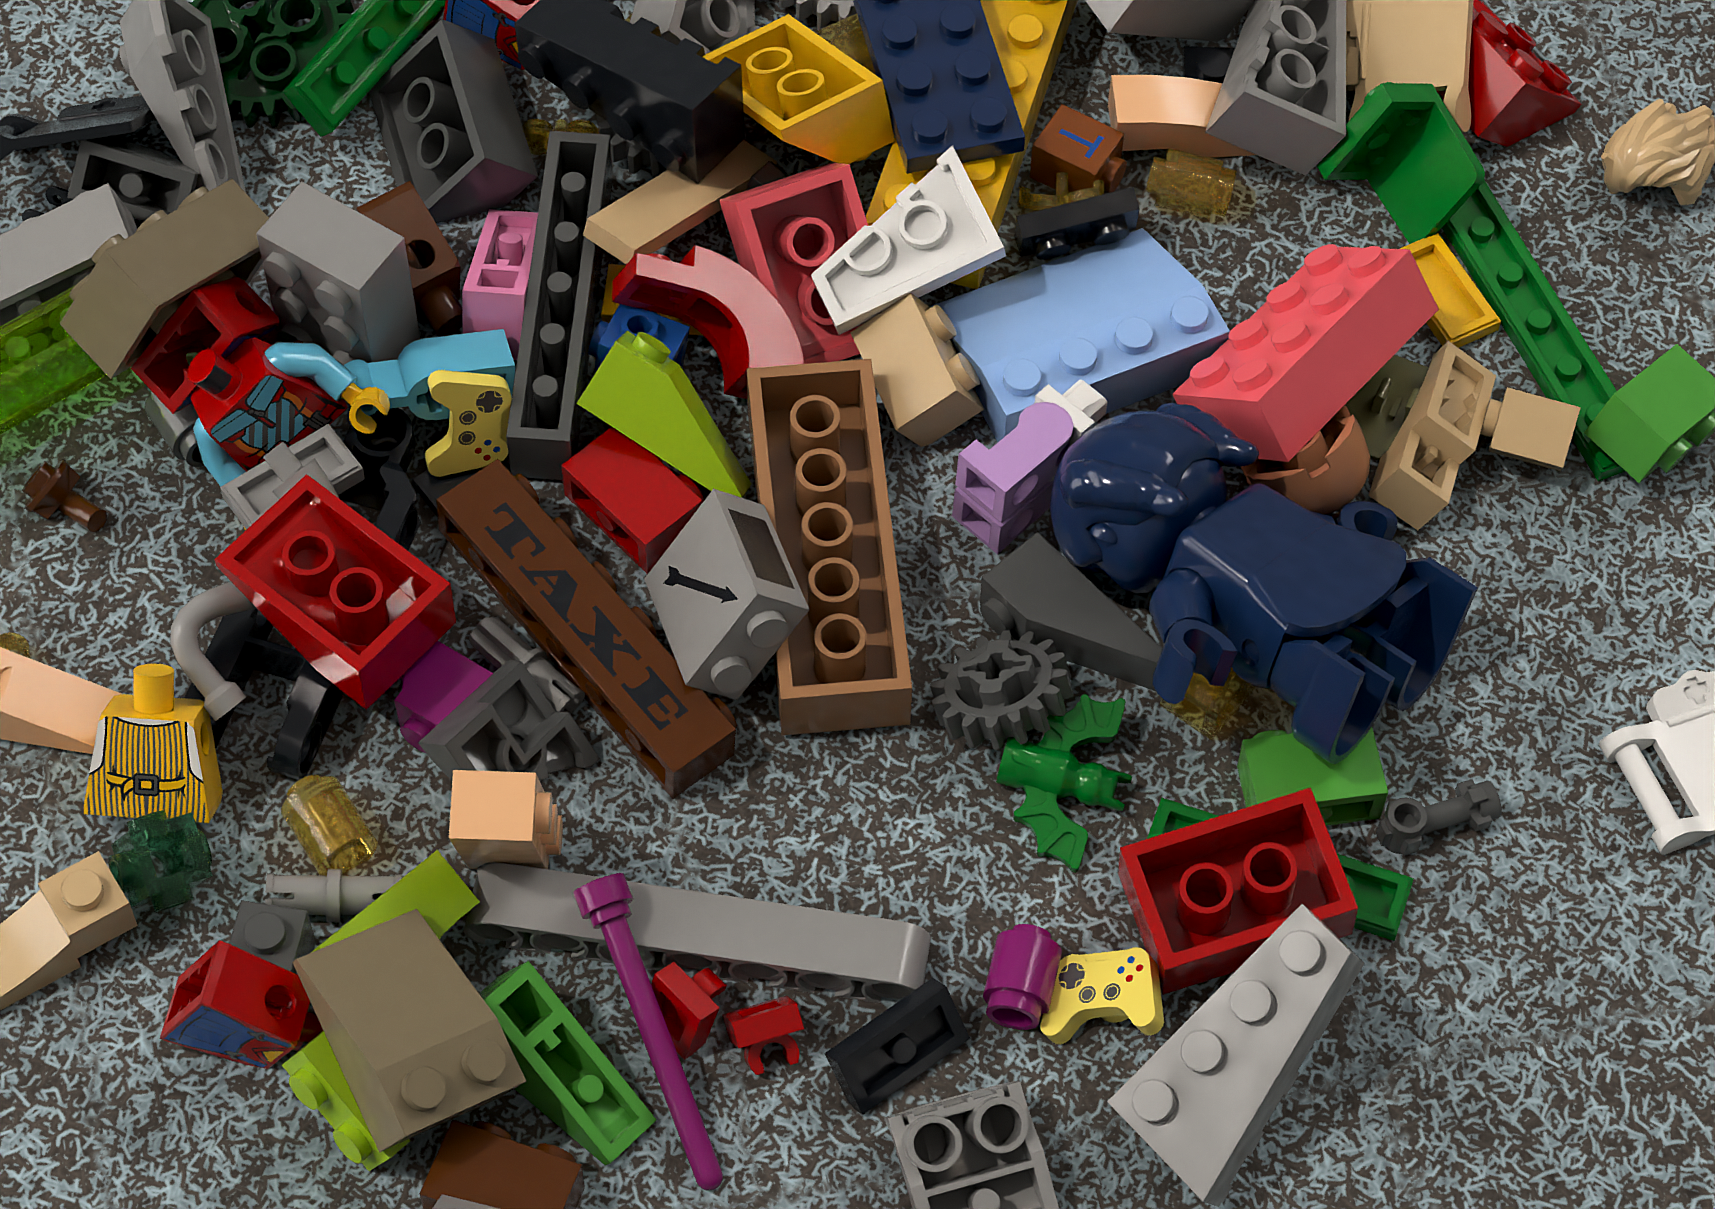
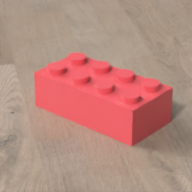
M1334 244L1324 245L1310 252L1304 259V265L1287 282L1271 290L1266 297L1267 301L1248 320L1237 324L1229 332V339L1210 357L1197 363L1191 369L1190 377L1172 395L1177 404L1196 406L1217 418L1238 438L1256 445L1259 450L1258 459L1289 462L1439 308L1410 249H1386L1379 246L1359 248L1337 247Z

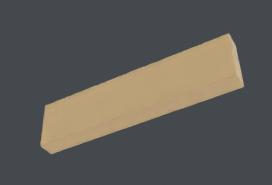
M743 140L698 184L680 171L672 172L666 170L587 218L583 236L624 264H627L636 253H654L722 210L719 202L720 199L746 191L747 183L752 175L768 161H772L774 164H777V161Z

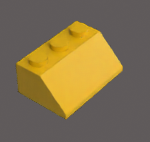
M789 14L703 56V58L715 64H718L724 57L741 64L743 111L786 143L836 163L850 164L868 158L874 151L895 141L883 80Z

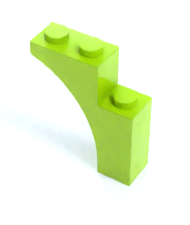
M436 850L312 952L414 909L419 911L438 939H440L444 933L480 901L441 853ZM324 1031L282 1064L283 1068L290 1075L289 1085L296 1097L308 1108L320 1111L334 1129L333 1138L336 1145L354 1163H362L368 1171H371L389 1160L410 1142V1139L379 1153Z

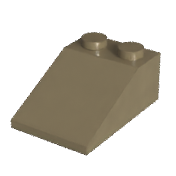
M417 909L297 958L292 962L379 1153L490 1103L526 1082L497 1017Z

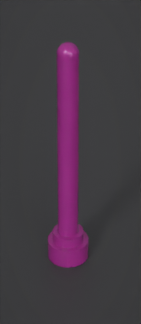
M616 873L593 880L573 892L583 919H590L594 929L601 928L695 1180L702 1189L714 1190L722 1183L723 1173L626 919L632 915L628 904L633 901V896L624 873Z

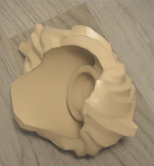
M1657 99L1636 113L1626 124H1623L1614 132L1605 146L1604 153L1601 155L1605 171L1604 182L1609 193H1629L1640 186L1662 188L1669 186L1672 188L1680 205L1694 204L1696 199L1702 195V187L1715 163V117L1712 115L1713 110L1706 105H1702L1687 113L1676 114L1677 109L1674 104H1665L1662 99Z

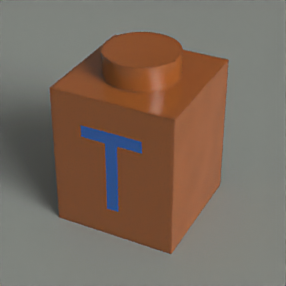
M1061 104L1032 146L1030 178L1077 201L1099 196L1104 190L1109 193L1114 192L1120 184L1127 167V161L1121 159L1124 133Z

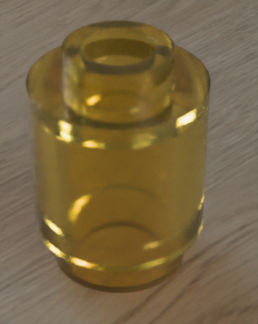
M1168 148L1165 159L1153 157L1145 191L1156 194L1154 206L1206 219H1209L1211 214L1225 217L1237 170L1223 167L1224 161Z

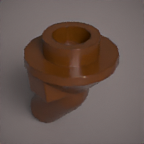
M64 459L60 460L55 467L44 461L22 489L25 494L31 497L24 509L28 512H34L45 519H49L57 509L91 532L99 531L107 520L105 510L73 490L80 476Z

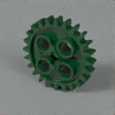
M193 0V2H189L210 18L217 54L225 50H234L227 57L218 59L231 121L240 112L248 128H252L255 125L259 115H266L272 128L277 127L280 121V113L288 111L296 122L301 121V113L285 96L283 90L348 21L354 12L351 0ZM248 2H258L251 8L240 9L241 6ZM301 19H311L310 22L303 26H293L294 23ZM287 67L286 71L280 75L267 76L276 68ZM250 72V74H249V76H248L247 79L241 80V79L245 78V77L247 76V74Z

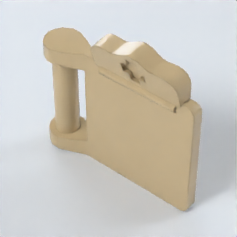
M1346 0V91L1355 90L1349 121L1364 104L1366 95L1381 83L1433 84L1436 91L1446 90L1443 100L1445 106L1461 132L1469 131L1471 125V106L1468 80L1473 0Z

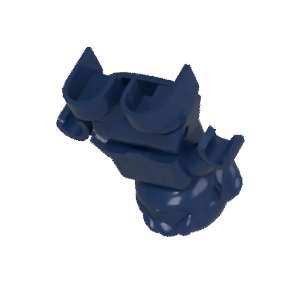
M1165 403L1158 407L1156 411H1136L1119 414L1099 423L1096 427L1084 433L1063 455L1053 480L1050 512L1054 535L1067 560L1084 576L1098 572L1106 573L1126 591L1136 594L1153 592L1149 611L1164 643L1153 673V686L1157 694L1166 702L1177 704L1184 699L1193 673L1204 676L1210 685L1224 687L1232 667L1240 679L1253 686L1273 690L1279 698L1295 707L1291 719V729L1294 738L1329 763L1337 764L1344 760L1366 736L1385 702L1397 710L1404 711L1421 698L1433 683L1452 650L1478 587L1439 564L1431 557L1406 560L1404 549L1399 543L1392 541L1398 526L1396 515L1391 509L1369 501H1354L1344 506L1335 524L1332 516L1309 511L1261 483L1247 487L1226 501L1227 483L1222 466H1249L1258 459L1259 450L1251 442L1238 438L1213 415L1193 405ZM1350 649L1353 650V651H1355V652H1357V653H1359V654L1352 653V652L1350 651Z

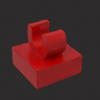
M673 962L654 974L651 985L675 1049L685 1060L706 1043L720 1008L712 999L725 991L727 985L710 968H705L690 978Z
M787 995L722 1014L730 1041L737 1048L745 1047V1062L756 1075L764 1073L760 1054L763 1047L772 1042L781 1044L783 1055L788 1064L798 1063V1045L788 1034L803 1030L804 1027L797 1002Z

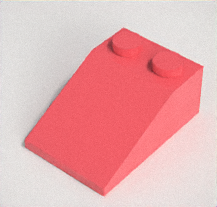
M831 162L720 199L719 202L740 266L764 284L784 309L797 334L803 353L804 364L841 361L860 354L850 333L859 326L840 335L838 334L811 277V274L864 225L868 226L850 164Z

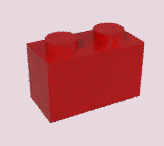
M610 427L561 465L565 496L647 574L704 502L700 490L690 478L683 474L677 477L662 463L661 458L613 427Z

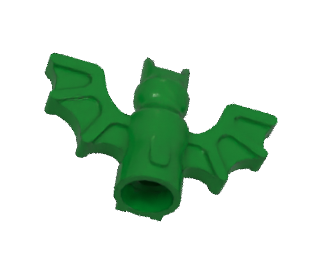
M1083 694L1077 705L1065 713L1064 716L1049 715L1047 717L1050 730L1046 733L1044 732V736L1039 743L1034 744L1027 741V743L1020 744L1014 737H1008L1001 759L996 783L1023 789L1026 794V799L1022 806L1014 811L1013 820L1026 825L1033 832L1037 842L1038 857L1046 856L1057 859L1075 873L1079 870L1088 833L1085 828L1064 815L1056 800L1073 796L1086 805H1099L1115 811H1123L1125 804L1114 798L1118 783H1131L1133 776L1107 769V767L1100 763H1080L1071 753L1072 750L1088 743H1112L1117 738L1126 703L1123 698L1112 702H1099Z

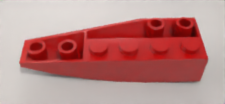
M1473 0L1468 80L1471 130L1480 138L1508 147L1574 114L1582 104L1567 89L1572 83L1567 74L1549 60L1542 62L1532 52L1536 42L1521 27L1512 22L1507 25L1484 2ZM1446 90L1437 91L1444 99Z

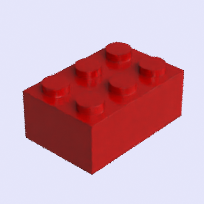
M1311 787L1120 847L1118 875L1145 949L1158 964L1162 995L1235 972L1301 904L1317 915L1339 938L1352 935L1358 906Z

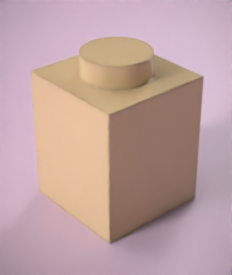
M1507 387L1502 402L1490 399L1480 435L1492 438L1488 452L1561 471L1564 467L1581 407Z

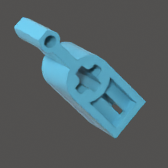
M504 329L423 338L413 341L404 347L396 360L366 363L364 360L356 359L344 364V367L357 377L355 384L359 388L377 387L388 395L390 408L409 406V409L417 417L425 420L449 419L450 410L431 397L428 377L436 370L499 375L508 383L511 398L515 379V363ZM371 404L360 406L361 410L368 416L378 410Z

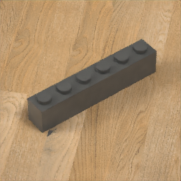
M550 131L506 435L510 470L513 476L519 473L525 478L563 480L561 465L577 453L583 408L576 403L586 388L590 358L588 350L593 335L604 249L583 236L587 218L610 205L613 182L610 135Z

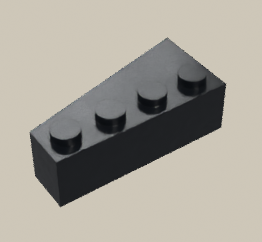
M540 0L514 23L518 59L529 74L538 79H547L563 90L567 98L575 106L583 110L589 108L606 120L620 137L628 141L635 140L651 151L659 163L672 172L680 171L698 184L745 139L741 64L727 57H724L718 64H715L703 58L706 55L703 46L687 38H684L678 45H675L663 38L657 24L642 17L634 24L625 21L619 7L606 0Z

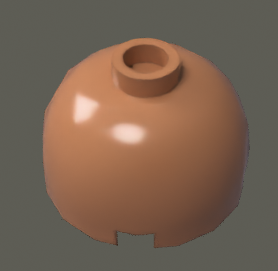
M1344 405L1289 462L1257 459L1249 466H1241V469L1246 476L1249 486L1259 483L1264 484L1309 511L1329 515L1335 519L1339 517L1344 506L1351 503L1363 488L1369 474L1370 454L1361 426L1354 415L1351 416L1347 406Z

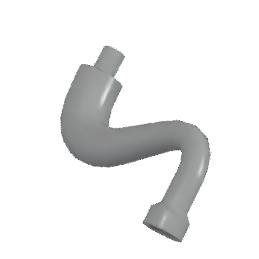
M281 442L263 457L283 482L272 491L278 499L287 493L306 474L339 498L336 490L315 458L303 466L284 442ZM231 581L194 596L179 610L171 625L170 644L175 658L183 672L205 697L204 708L215 721L247 697L235 682L224 680L203 654L197 638L199 630L207 622L221 616L256 608Z

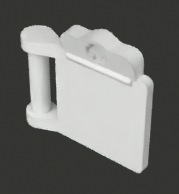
M1687 671L1675 684L1658 689L1648 701L1646 709L1653 722L1618 729L1599 742V746L1608 762L1617 761L1656 831L1652 834V839L1662 855L1692 845L1705 837L1715 834V671ZM1651 745L1654 747L1693 817L1682 819L1678 817L1644 758L1642 750Z

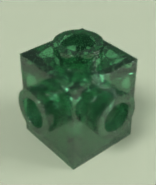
M165 810L128 821L126 824L129 831L111 844L114 854L108 857V865L123 893L127 892L131 908L152 901L155 912H159L194 900L191 889L197 887L213 875L210 868L212 864L210 847L203 831L197 829L193 813L168 819ZM151 856L157 857L163 865L161 877L156 875Z

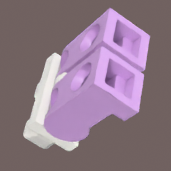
M1084 380L1076 382L1062 395L1048 384L1035 395L1034 404L1026 407L1020 414L1018 426L991 449L986 448L977 439L972 442L958 456L955 484L957 488L954 493L952 517L996 554H999L1050 508L1051 490L1059 463L1067 449L1084 433L1094 428V424L1106 414L1108 402L1105 397Z

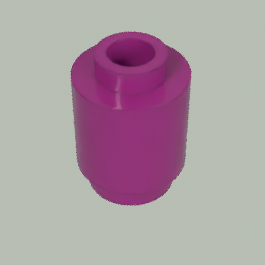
M1018 924L1012 930H1006L997 935L983 992V999L988 1004L986 1015L993 1022L1012 1029L1029 1030L1039 1025L1040 1017L1043 1016V1013H1048L1062 949L1058 943L1051 939L1052 936L1047 930L1031 924Z

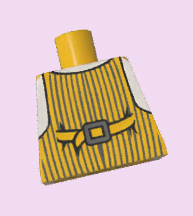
M164 664L137 666L133 669V695L120 694L113 696L101 713L84 800V814L209 823L221 803L223 789L210 715L204 708V701L174 698V669L171 666Z

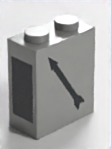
M716 489L711 491L644 578L685 685L738 700L809 611V607L765 505Z

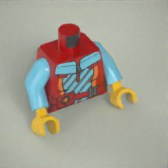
M254 337L245 339L226 359L211 349L202 350L193 358L188 367V379L198 386L191 396L192 404L199 416L193 427L203 464L220 487L264 462L265 459L263 457L281 442H284L289 447L325 425H330L348 408L345 401L351 405L349 419L352 426L365 434L375 432L377 424L371 416L366 415L361 410L360 406L371 404L384 415H388L390 409L388 395L383 390L377 387L359 388L355 384L357 377L321 346L313 343L277 342L271 345Z

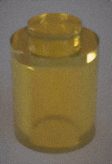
M309 775L290 787L286 794L287 799L282 805L281 814L319 875L327 876L328 869H342V874L372 857L377 849L378 842L336 777Z

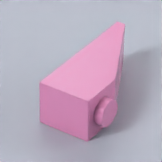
M489 209L462 289L463 334L504 329L513 360H517L538 213Z

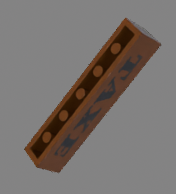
M497 459L436 499L439 531L539 647L547 652V656L565 677L585 692L584 699L672 799L734 756L737 723L729 708L719 698L713 697L709 699L701 689L685 685L673 652L669 654L656 639V630L648 616L639 607L633 606L630 609L618 596L616 584L606 568L597 561L592 564L589 563L578 550L577 540L568 525L559 517L552 520L539 506L540 502L536 491L522 474L518 473L513 476L501 461Z

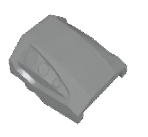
M1012 1081L970 1091L884 1117L902 1168L912 1209H1059L1044 1150L1034 1127L1020 1081Z

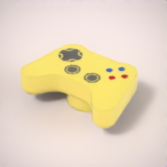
M436 370L431 373L427 380L431 397L447 407L450 412L447 434L444 438L430 446L424 455L430 474L441 477L486 467L497 459L501 462L504 461L508 456L506 435L512 401L506 380L499 375Z
M1138 947L1083 955L1071 954L1060 960L1048 1013H1043L1040 1029L1042 1033L1053 1043L1061 1045L1068 1042L1086 1021L1100 1017L1112 1023L1122 1022L1129 1018L1143 1034L1151 1036L1158 1033L1164 1024L1158 964L1147 951Z

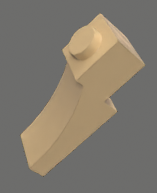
M1449 341L1434 353L1423 384L1408 416L1389 449L1380 457L1368 496L1380 503V505L1391 509L1396 516L1417 531L1447 506L1460 464L1476 450L1496 375Z
M99 851L38 883L40 890L0 924V1010L80 968L79 957L138 926L129 901Z

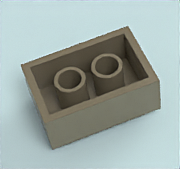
M233 179L210 191L205 186L196 189L172 213L167 215L164 210H159L148 217L133 235L124 239L121 234H117L105 241L92 256V261L96 264L92 272L79 281L71 290L69 297L73 300V303L60 322V325L103 372L112 379L133 366L191 291L234 277L241 278L247 284L250 283L262 265L256 233L269 217Z

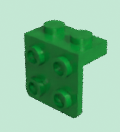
M1386 82L1373 88L1364 98L1362 107L1346 124V136L1316 165L1324 180L1367 179L1409 244L1437 234L1479 188L1485 178L1483 166L1433 84Z

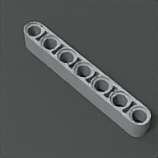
M497 862L485 863L478 867L472 893L480 903L468 912L463 931L466 937L473 942L485 945L486 939L506 941L505 948L550 954L551 948L572 951V958L614 964L601 928L594 929L590 919L582 918L573 894L577 888L601 877ZM627 881L633 901L628 904L632 915L626 919L644 967L647 969L661 970L675 962L682 970L683 968L696 970L710 968L721 980L748 983L749 977L770 980L769 987L814 993L815 987L836 990V997L877 1003L881 1002V997L901 1000L924 984L931 937L929 932L915 924Z

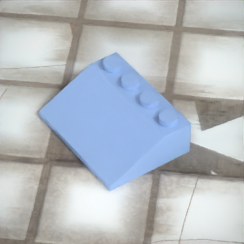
M1143 228L1130 232L1126 238L1118 242L1089 247L934 304L944 310L955 327L956 336L951 341L957 354L961 353L968 359L979 377L980 384L974 387L984 408L981 413L997 442L1018 426L1020 414L1026 407L1034 404L1035 395L1048 384L1062 395L1076 382L1084 380L1105 397L1108 402L1107 414L1181 386L1190 377L1191 369L1203 359L1210 357L1229 339L1228 335L1230 332L1204 286Z

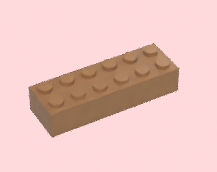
M860 359L747 368V406L757 503L765 505L809 607L807 614L773 655L781 735L910 725L912 682L872 360Z

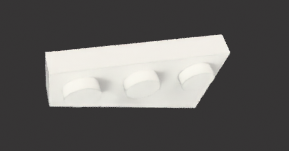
M953 145L937 159L938 165L916 185L911 182L895 197L896 203L871 226L864 225L811 274L814 285L839 335L867 322L909 293L919 298L1006 257L1004 246Z

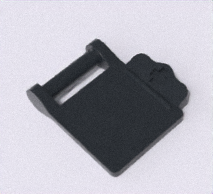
M143 96L104 98L88 104L70 106L59 113L57 120L45 122L18 113L10 114L0 120V161L13 152L27 148L131 133L156 118Z

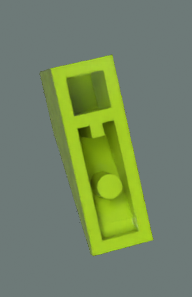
M626 331L615 341L576 404L708 490L716 489L743 498L752 483L682 367L668 357L671 353L670 349L647 333L638 332L635 336Z

